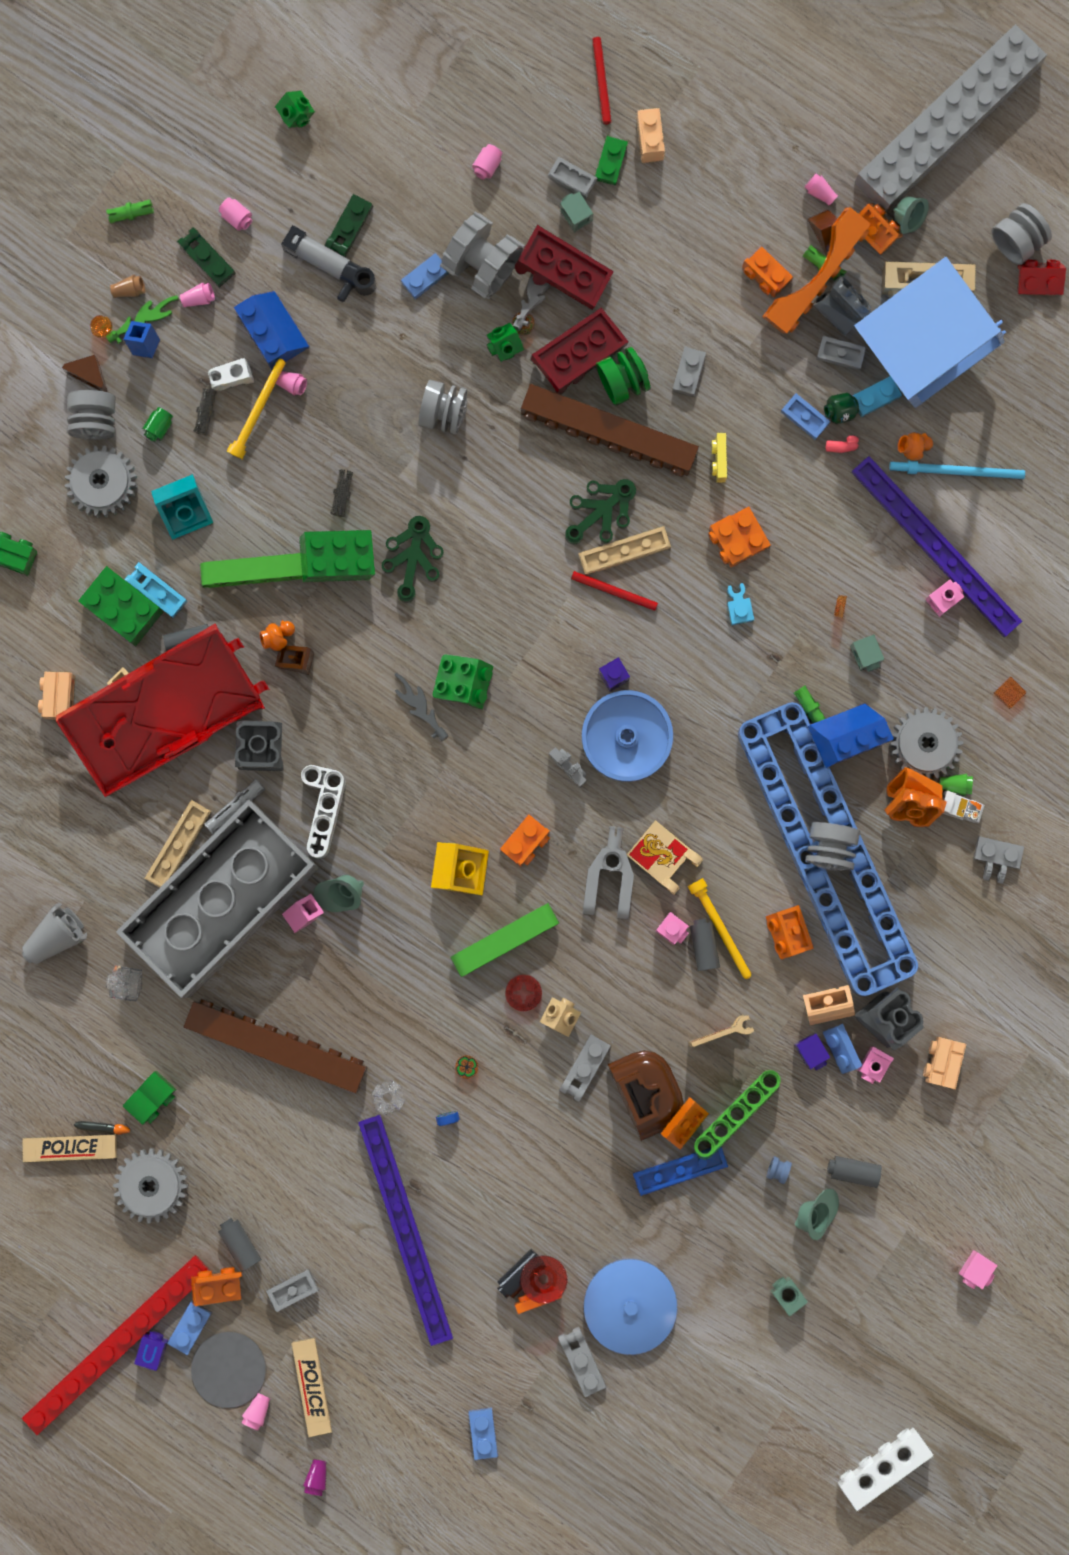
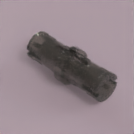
M203 388L200 406L196 409L198 415L195 429L193 430L196 434L201 435L203 433L202 435H208L210 419L214 416L213 406L217 394L216 390L209 389L208 391V388Z
M342 469L339 470L337 486L333 490V495L335 496L330 512L331 515L336 516L338 507H340L338 517L345 516L347 498H350L351 495L349 489L353 472L347 470L346 479H344L345 470Z

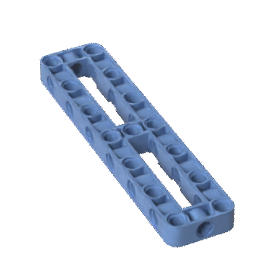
M787 703L743 723L738 730V739L851 990L858 996L871 995L913 976L918 970V962L860 835L858 846L847 847L846 849L856 854V858H845V861L855 864L854 870H850L851 874L849 875L860 899H863L870 914L868 917L879 941H882L889 956L887 958L888 961L873 968L869 967L826 869L818 868L813 864H804L801 861L800 856L802 852H808L810 855L817 856V853L810 852L807 848L808 846H819V842H813L809 838L810 834L767 741L768 737L781 731L788 732L794 746L793 751L803 773L807 774L813 788L814 798L822 815L826 816L828 823L855 829L857 827L830 767H825L808 728L810 723L803 708L798 703ZM794 710L797 713V719L789 720L786 717V711ZM744 729H754L756 737L752 739L747 738L744 735ZM806 751L814 752L816 755L814 762H808L805 759ZM771 769L775 775L774 779L766 780L763 777V770ZM830 792L834 795L835 800L833 804H828L824 801V793ZM788 810L793 814L792 822H785L782 819L783 811ZM865 875L872 879L870 888L864 887L861 883L862 877ZM822 894H827L830 897L831 902L829 906L821 905L819 898ZM884 917L891 921L889 930H884L881 927L880 922ZM841 936H846L849 939L850 943L846 949L839 946L838 941ZM903 959L910 963V969L906 973L900 969V962ZM861 978H865L869 984L865 991H861L857 985Z

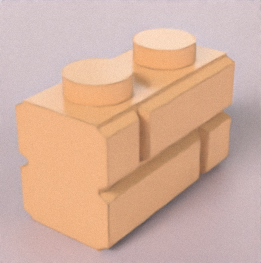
M660 109L637 111V128L642 163L664 160L665 148Z
M44 672V677L40 678V691H43V700H39L38 712L42 713V718L56 720V715L73 706L74 674L70 672Z
M849 985L839 987V989L834 988L803 995L810 1025L855 1015Z
M936 1037L935 1041L932 1040L929 1047V1054H932L930 1064L926 1063L923 1071V1076L926 1077L925 1082L956 1089L966 1044L941 1037Z

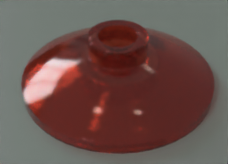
M537 1256L528 1261L521 1273V1287L526 1296L534 1302L542 1304L554 1302L562 1296L567 1287L566 1270L561 1262L553 1257ZM546 1275L548 1278L547 1283L541 1284L539 1277Z

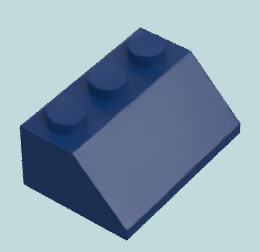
M275 291L253 295L234 306L237 316L271 370L278 359H283L286 362L310 348Z
M862 704L808 726L826 768L880 747L894 739L885 718L867 704Z

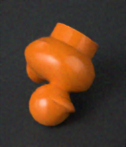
M913 432L909 435H903L898 442V451L911 461L922 459L923 452L929 451L933 447V440L926 433Z
M283 620L280 623V627L275 623L269 624L265 631L259 632L262 647L264 649L271 648L274 651L282 650L288 643L283 636L289 637L294 634V624L290 621L284 622Z

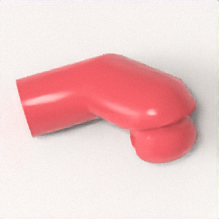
M850 435L846 439L847 442L828 440L826 451L835 453L855 451L859 447V438Z

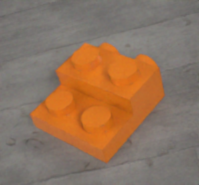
M749 506L732 516L729 515L710 525L709 528L710 532L708 535L714 545L718 544L721 550L719 555L724 564L728 563L731 568L771 546Z

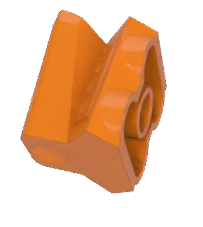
M905 767L886 788L887 795L894 798L885 809L886 814L892 820H907L915 827H929L944 813L947 801L942 799V785L910 768Z

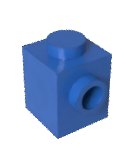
M131 321L123 339L132 355L153 358L160 342V338L152 324Z

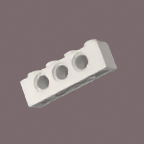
M907 1428L897 1435L898 1439L893 1443H885L878 1449L879 1453L875 1456L864 1458L859 1463L860 1466L854 1471L848 1470L841 1475V1480L837 1483L856 1511L934 1456L914 1428L910 1430ZM901 1448H907L909 1451L907 1457L903 1459L898 1458V1451ZM882 1462L890 1464L886 1472L878 1471V1467ZM869 1476L871 1478L870 1483L867 1486H860L859 1480L861 1477Z

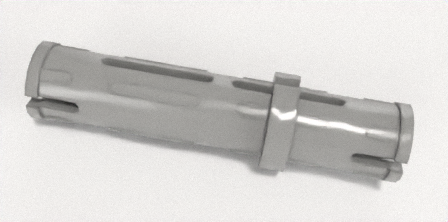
M255 779L242 792L236 793L237 796L204 823V825L214 834L248 800L253 801L265 791V788Z

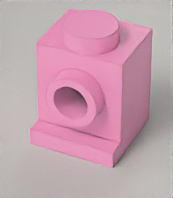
M870 1046L861 1063L862 1067L858 1068L857 1071L862 1073V1079L871 1084L874 1081L881 1082L894 1058ZM874 1062H877L879 1064V1069L877 1071L872 1070V1064Z

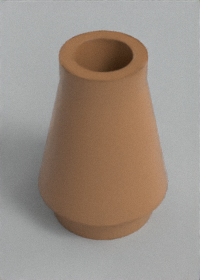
M132 275L116 284L110 285V290L113 298L140 297L141 294L145 293V284L141 276Z

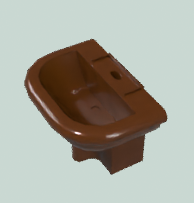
M643 1050L607 1064L640 1140L643 1141L662 1132L684 1105L681 1090L666 1060L655 1052Z

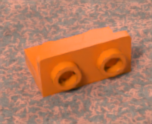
M868 203L859 213L871 224L867 229L869 233L865 240L882 255L903 234H901L900 225L893 219L889 221L884 216L886 211L878 203L876 205Z
M762 246L750 258L744 260L742 268L745 275L751 280L755 279L760 284V289L766 295L770 294L773 298L793 280V276Z
M528 815L500 850L520 867L523 864L528 866L536 856L533 853L538 846L543 848L549 841L550 837L548 834L550 830Z
M799 905L766 916L768 930L771 932L775 943V950L781 960L814 949Z
M689 1097L661 1132V1135L681 1150L709 1113Z
M235 1267L222 1268L221 1273L212 1274L211 1270L198 1272V1276L191 1277L193 1305L201 1306L241 1300L239 1277H242V1272L235 1271Z

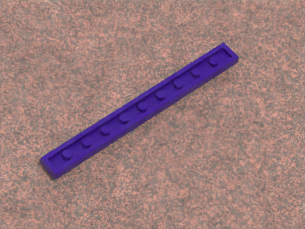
M870 456L852 470L851 473L953 583L956 582L960 585L963 594L1004 638L1023 622Z
M381 1114L359 1121L358 1124L430 1345L433 1346L453 1339L452 1331Z

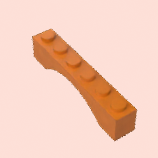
M851 207L845 208L831 226L829 252L817 275L800 290L788 296L775 299L762 317L781 333L793 332L799 324L798 318L802 313L806 314L812 308V300L816 295L820 296L827 288L825 283L830 277L834 278L841 270L839 265L844 259L848 260L855 251L853 247L858 240L862 242L869 233L867 229L871 224Z

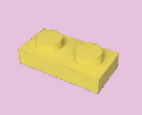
M717 433L715 440H712L711 443L712 454H716V462H712V476H716V483H725L727 479L726 433Z

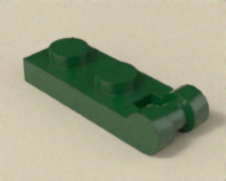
M353 194L324 246L346 257L370 214L373 204ZM340 238L345 242L343 244H340L337 241Z
M192 227L188 231L189 234L187 236L181 237L176 242L220 288L236 273L201 234ZM196 241L198 245L192 249L189 245Z

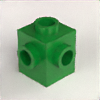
M301 90L286 92L275 105L276 110L288 128H302L310 122L311 116L315 113L309 100Z
M511 323L496 327L486 335L489 343L486 345L492 357L496 355L500 362L509 360L515 354L525 350L516 329Z

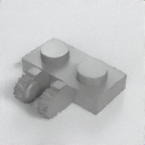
M556 747L549 752V757L579 788L587 782L585 779L587 774L581 768V765L578 762L574 765L569 762L571 755L568 752L566 753L563 749L558 750Z
M979 836L973 859L986 862L983 880L989 881L992 875L993 864L1000 865L997 883L1003 884L1007 867L1020 869L1024 846Z

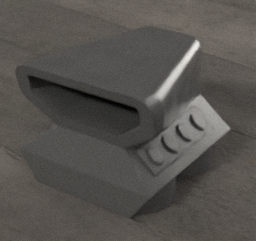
M842 275L834 279L831 291L818 296L813 303V306L844 336L855 327V324L871 313V306L867 300Z
M238 721L236 726L235 767H238L239 770L283 771L284 765L281 757L282 723L273 721Z
M898 987L891 993H880L854 1015L857 1021L887 1048L891 1047L893 1051L902 1047L924 1028L922 1014L911 1008L910 996L906 992L900 991Z

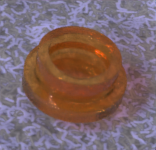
M102 315L94 317L90 323L91 332L98 338L107 336L113 326L112 321Z

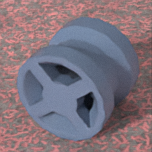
M773 1156L766 1178H775L779 1183L785 1184L792 1163L788 1161L782 1162L778 1157Z

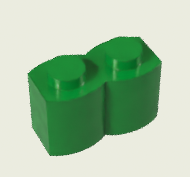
M155 1071L123 1104V1107L142 1125L146 1122L151 1124L160 1115L157 1112L162 1105L167 1107L175 1099L176 1096L173 1093L177 1089L158 1071Z

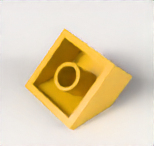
M437 842L431 888L483 895L489 850L456 843Z

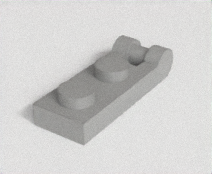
M591 1034L559 1091L564 1094L566 1092L574 1096V1100L579 1102L611 1045ZM574 1078L582 1082L579 1088L571 1084Z
M580 1327L574 1328L572 1333L558 1336L584 1396L587 1397L606 1388V1384ZM578 1341L580 1346L571 1349L569 1344Z

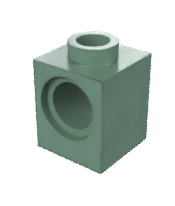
M580 192L574 195L573 193L568 194L562 199L560 211L573 232L593 221V212Z
M874 634L851 644L850 647L860 671L867 669L870 672L880 668V663L883 662L884 657Z
M781 1277L773 1283L772 1286L774 1288L770 1291L789 1316L808 1303L790 1277L786 1279ZM785 1289H792L794 1295L790 1300H783L782 1292Z

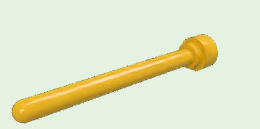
M283 359L276 361L237 441L234 440L233 444L230 443L226 451L243 460L246 454L245 444L285 366Z
M704 878L687 886L691 894L699 897L744 979H749L751 972L706 893L708 885Z

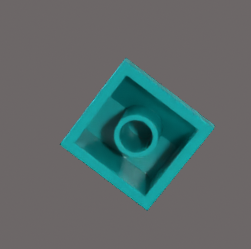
M193 474L151 491L154 503L172 540L214 523Z

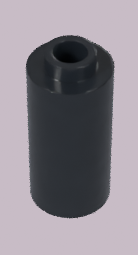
M530 1249L497 1281L500 1285L497 1289L505 1298L510 1296L514 1299L547 1266L546 1263L533 1249Z

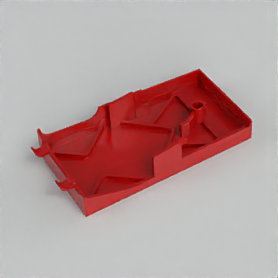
M215 623L56 715L57 724L104 797L202 744L212 734L258 709H265L259 694L270 689L264 680L253 685L236 658L234 652L244 648L239 638L227 643Z

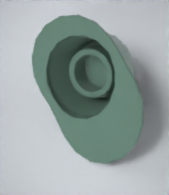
M905 197L894 207V219L900 225L901 234L914 232L921 227L929 209L927 199Z
M342 875L334 880L323 881L317 884L314 888V897L322 908L330 912L355 910L361 905L364 882L357 881L350 875Z
M828 1188L816 1200L803 1203L799 1209L795 1226L809 1233L813 1240L821 1239L837 1214L839 1207L837 1192L834 1189Z

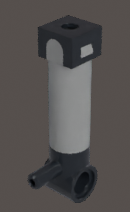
M292 225L281 243L283 251L295 258L300 257L344 282L345 285L337 296L339 301L345 302L353 288L363 296H368L375 291L376 280L372 270L355 264L307 236L306 232ZM363 278L370 279V282L366 285L359 284V281Z

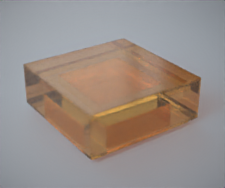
M1009 677L994 692L1009 709L1027 693L1012 677Z

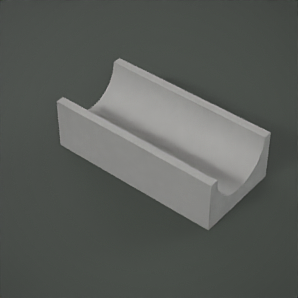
M248 800L116 933L181 998H191L319 867L255 803Z

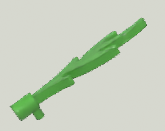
M172 296L163 300L153 310H149L153 303L151 300L148 301L138 311L135 322H153L170 316L172 314L171 310L163 313L160 310L170 302L178 300V296ZM127 317L126 322L117 331L113 330L105 335L109 343L115 340L118 344L122 342L119 336L127 332L131 323V317Z

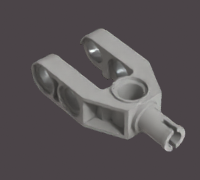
M609 826L608 844L605 848H602L588 869L583 914L594 915L600 870L622 873L617 918L625 920L629 918L634 874L626 851H623L621 848L624 830L622 827L617 828V835L614 836L615 827ZM609 855H615L619 859L618 865L614 868L606 864V858Z

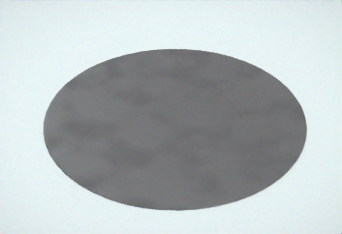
M222 1332L206 1339L197 1349L191 1365L192 1380L197 1392L210 1404L222 1408L238 1407L253 1399L263 1385L266 1372L263 1354L256 1343L247 1336L235 1332Z

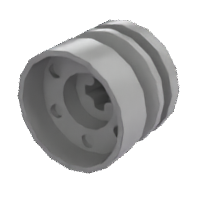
M1026 203L1020 204L1015 211L1010 213L1009 218L1002 219L991 230L992 238L998 249L1007 259L1017 265L1026 262L1033 256L1034 250H1040L1044 244H1047L1052 239L1051 229L1044 217L1034 207Z
M429 380L420 408L419 426L434 429L438 420L442 421V432H446L449 423H451L450 433L457 435L467 410V388L461 387L458 396H456L457 388L455 385H452L448 394H444V383Z
M97 390L70 392L67 395V410L73 413V415L67 417V422L70 424L67 426V434L87 440L113 437L115 429L112 426H114L115 420L109 415L115 413L116 397L108 392Z
M812 822L809 838L818 841L819 846H808L807 850L817 853V856L807 855L805 862L813 864L818 868L832 871L854 870L855 864L844 860L845 858H856V854L846 849L847 847L858 846L860 830L843 825Z

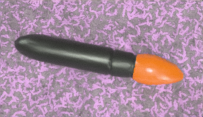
M88 1121L74 1123L75 1128L86 1131L115 1133L116 1135L130 1132V1129L122 1124L113 1125Z

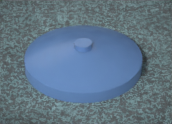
M623 690L602 697L589 710L583 723L582 745L587 759L598 772L616 781L633 782L651 776L662 767L672 748L673 727L666 710L658 701L642 692Z
M621 1259L604 1266L590 1281L584 1297V1315L591 1333L603 1346L620 1354H641L657 1347L669 1335L676 1320L677 1300L670 1281L657 1267L638 1259Z

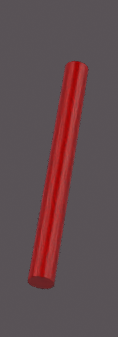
M594 37L592 41L602 120L604 125H608L612 121L601 37Z
M576 571L572 574L571 580L653 611L657 608L658 602Z

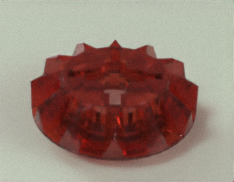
M518 975L507 984L505 995L507 1002L512 1008L518 1011H529L539 1004L542 997V989L534 977ZM523 983H525L527 991L534 992V994L526 996L524 1003H522L520 995L513 994V992L521 990Z

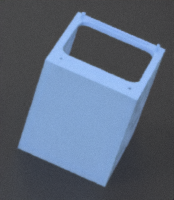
M944 257L854 325L914 408H917L1005 343L1003 335L1006 333L1005 330L1001 331L998 328L1003 321L1000 320L995 324L947 257Z

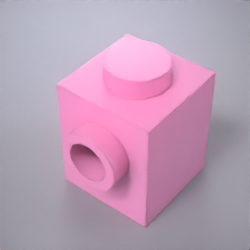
M950 579L925 600L940 617L964 598L963 590L958 583H953Z
M312 894L295 902L282 915L294 933L310 925L324 912Z
M671 912L655 931L672 945H675L677 941L681 944L689 934L686 931L688 925Z
M973 1250L959 1274L964 1277L963 1283L973 1289L976 1286L983 1289L984 1286L988 1287L995 1276L993 1272L998 1265Z

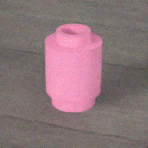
M487 144L486 147L482 148L472 165L474 174L483 180L486 178L490 179L502 160L501 150L491 144Z
M229 197L220 205L219 212L221 217L238 231L247 229L252 223V213L236 199L232 200Z

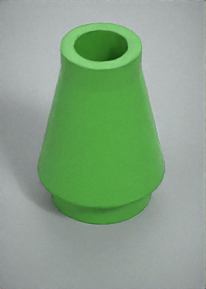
M961 774L940 777L942 790H948L963 796L972 794L973 776Z

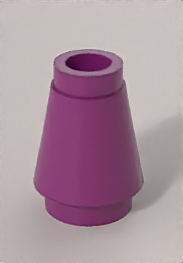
M313 1459L303 1484L305 1487L304 1493L317 1496L323 1495V1490H326V1461Z

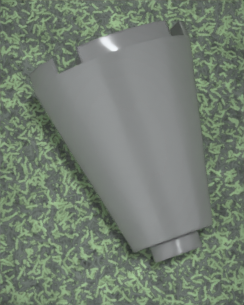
M61 903L55 904L22 947V955L27 962L38 964L83 942L87 938V932L83 935L81 930L84 927L83 923L68 907L62 909L60 907Z

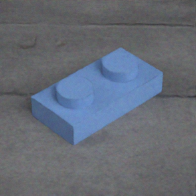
M436 253L401 280V283L414 299H417L449 274V272L440 267L442 260Z
M797 393L781 410L782 414L814 440L819 437L831 422Z
M843 1024L823 1031L826 1042L842 1074L862 1067Z
M191 1301L167 1344L188 1355L212 1312L202 1306H194L193 1301Z
M492 1408L469 1411L474 1460L498 1457Z

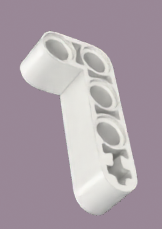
M309 765L301 772L302 781L309 787L320 789V794L307 843V851L312 857L322 859L328 855L346 780L336 770ZM310 771L318 772V779L314 782L307 781V774ZM333 776H338L341 779L337 787L329 786V780ZM327 798L335 800V805L330 810L325 809L323 806ZM322 820H327L330 824L329 829L325 832L318 830V824ZM315 834L327 837L326 840L321 839L320 845L324 849L319 851L318 854L313 849V845L316 846L319 843V838L315 837Z

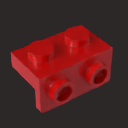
M1028 259L1023 264L1018 265V294L1064 295L1066 267L1059 260H1047V263H1038L1037 260Z

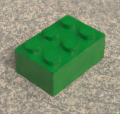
M371 530L304 532L299 537L303 582L370 580L375 575Z
M108 566L103 569L78 600L85 608L135 647L164 613L160 607Z

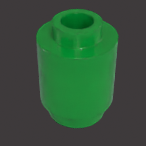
M157 407L156 411H152L142 428L145 431L144 436L153 442H156V440L162 441L172 424L173 415Z

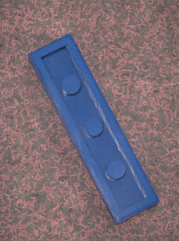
M711 1147L700 1152L706 1154L710 1152ZM721 1147L709 1159H700L695 1153L635 1172L633 1176L639 1194L642 1196L726 1168L728 1164Z

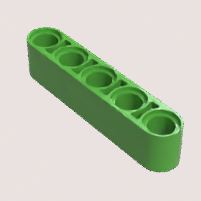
M300 553L210 561L200 564L201 584L204 588L303 579Z
M547 903L454 954L450 958L460 977H463L558 925L559 921L551 906Z
M772 1070L762 1073L695 1141L694 1151L697 1157L704 1160L711 1158L777 1092L781 1082L778 1073ZM766 1077H772L775 1079L776 1085L768 1088L764 1085L763 1080ZM750 1093H756L760 1097V1101L757 1104L748 1102L747 1096ZM739 1109L743 1112L744 1117L739 1121L734 1120L731 1117V1112ZM717 1126H724L728 1133L724 1137H718L714 1130ZM702 1142L709 1143L711 1146L710 1152L706 1154L701 1153L698 1150L699 1144Z

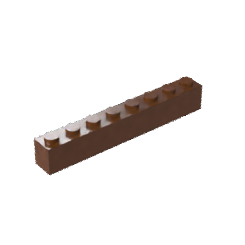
M530 384L521 406V414L531 422L538 420L545 423L544 425L550 429L557 430V428L565 430V433L575 438L581 436L586 438V441L590 444L598 446L600 443L608 446L607 449L614 453H620V451L629 454L628 457L633 460L641 461L643 459L650 462L649 464L652 467L662 469V467L671 470L672 474L679 477L689 475L699 448L697 445Z
M207 1000L193 1001L183 1028L350 1092L358 1093L367 1070V1066L363 1065V1060L351 1056L350 1060L341 1057L342 1052L329 1048V1051L320 1049L321 1044L311 1040L304 1043L298 1040L300 1036L290 1032H286L283 1035L277 1032V1027L266 1023L262 1027L255 1024L257 1020L244 1015L241 1019L234 1016L235 1011L222 1007L220 1011L213 1008L214 1003Z

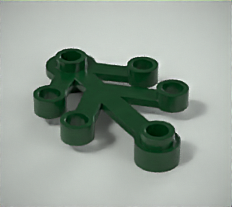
M622 479L616 485L599 484L594 480L588 482L586 488L588 494H613L607 500L582 499L579 495H574L570 498V507L574 510L581 508L596 510L580 524L571 525L566 529L565 538L568 543L573 545L580 543L583 539V533L602 516V530L600 531L599 538L603 543L611 542L613 538L611 531L612 507L619 501L620 515L616 519V524L621 529L629 526L628 505L629 501L636 495V486L628 479ZM594 484L598 489L591 491L589 486ZM628 487L629 492L626 494L622 493L621 488ZM574 499L580 500L581 504L579 506H574L572 504V501ZM626 518L627 523L622 525L619 523V519ZM576 530L579 535L572 537L570 532ZM608 532L610 538L603 539L602 534Z
M423 516L413 517L409 521L406 531L397 537H390L386 540L387 549L395 552L402 543L412 538L409 548L392 559H385L381 564L382 570L390 574L394 572L397 566L408 560L404 583L397 590L399 599L405 603L413 601L416 596L413 581L417 561L426 572V577L429 581L435 582L440 576L439 570L431 565L420 549L421 540H423L430 549V555L433 559L439 560L444 555L443 548L437 545L429 534L430 523ZM417 523L423 524L421 530L415 529ZM389 542H397L396 547L390 548ZM435 549L441 550L439 556L433 555ZM386 563L393 565L390 570L384 568ZM430 571L437 572L435 578H430L428 574ZM406 588L411 591L408 596L402 594V591Z

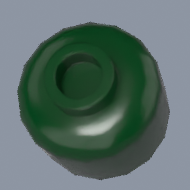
M848 392L830 396L824 406L825 416L834 424L852 421L859 412L858 400Z

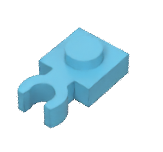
M743 583L739 585V593H734L731 585L727 589L728 595L733 599V601L727 602L731 625L754 621L750 598L743 599L745 593Z

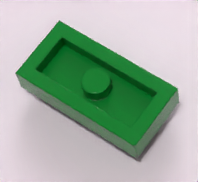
M610 136L606 137L595 174L597 181L616 186L628 141Z

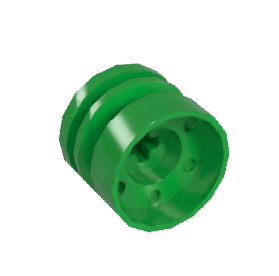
M633 347L625 349L626 356L621 351L617 353L618 364L611 357L596 363V369L602 385L615 406L629 400V388L636 396L640 395V388L644 392L651 389L647 369Z

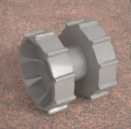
M475 211L472 216L464 221L456 234L452 236L449 245L443 253L440 267L451 275L458 277L469 265L472 266L478 273L474 277L475 280L471 289L483 298L490 299L492 295L500 290L501 286L512 274L525 245L507 234L505 238L493 246L486 241L490 235L493 222Z

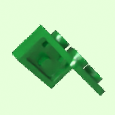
M444 654L441 658L432 694L433 697L464 703L473 708L483 710L493 674V665L480 659Z

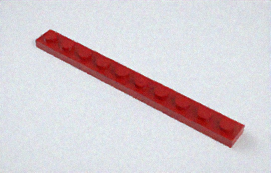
M197 1255L192 1257L22 1417V1420L36 1435L40 1434L192 1291L191 1277L198 1276V1272L208 1271L209 1268Z

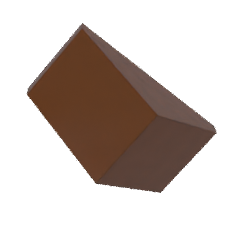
M829 210L808 219L826 257L831 242V226L837 220V217Z
M95 355L63 365L62 369L67 375L98 391H108L100 363Z
M287 645L278 651L275 667L309 675L314 652L309 647Z

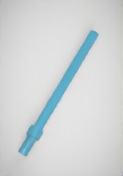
M908 460V463L890 461L889 465L890 471H905L907 474L921 472L1012 479L1025 478V470L922 464Z

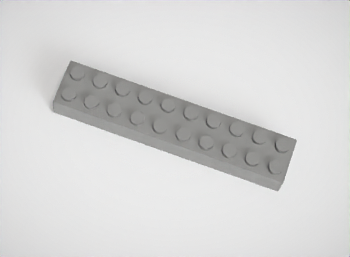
M1015 24L857 175L855 184L887 213L1042 66L1047 54Z

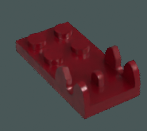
M539 225L535 227L514 266L518 274L532 273L534 284L544 285L548 283L591 310L595 308L614 272Z
M601 307L533 353L530 361L536 364L555 388V392L562 395L570 384H578L586 373L595 368L597 362L611 357L627 346L629 341Z

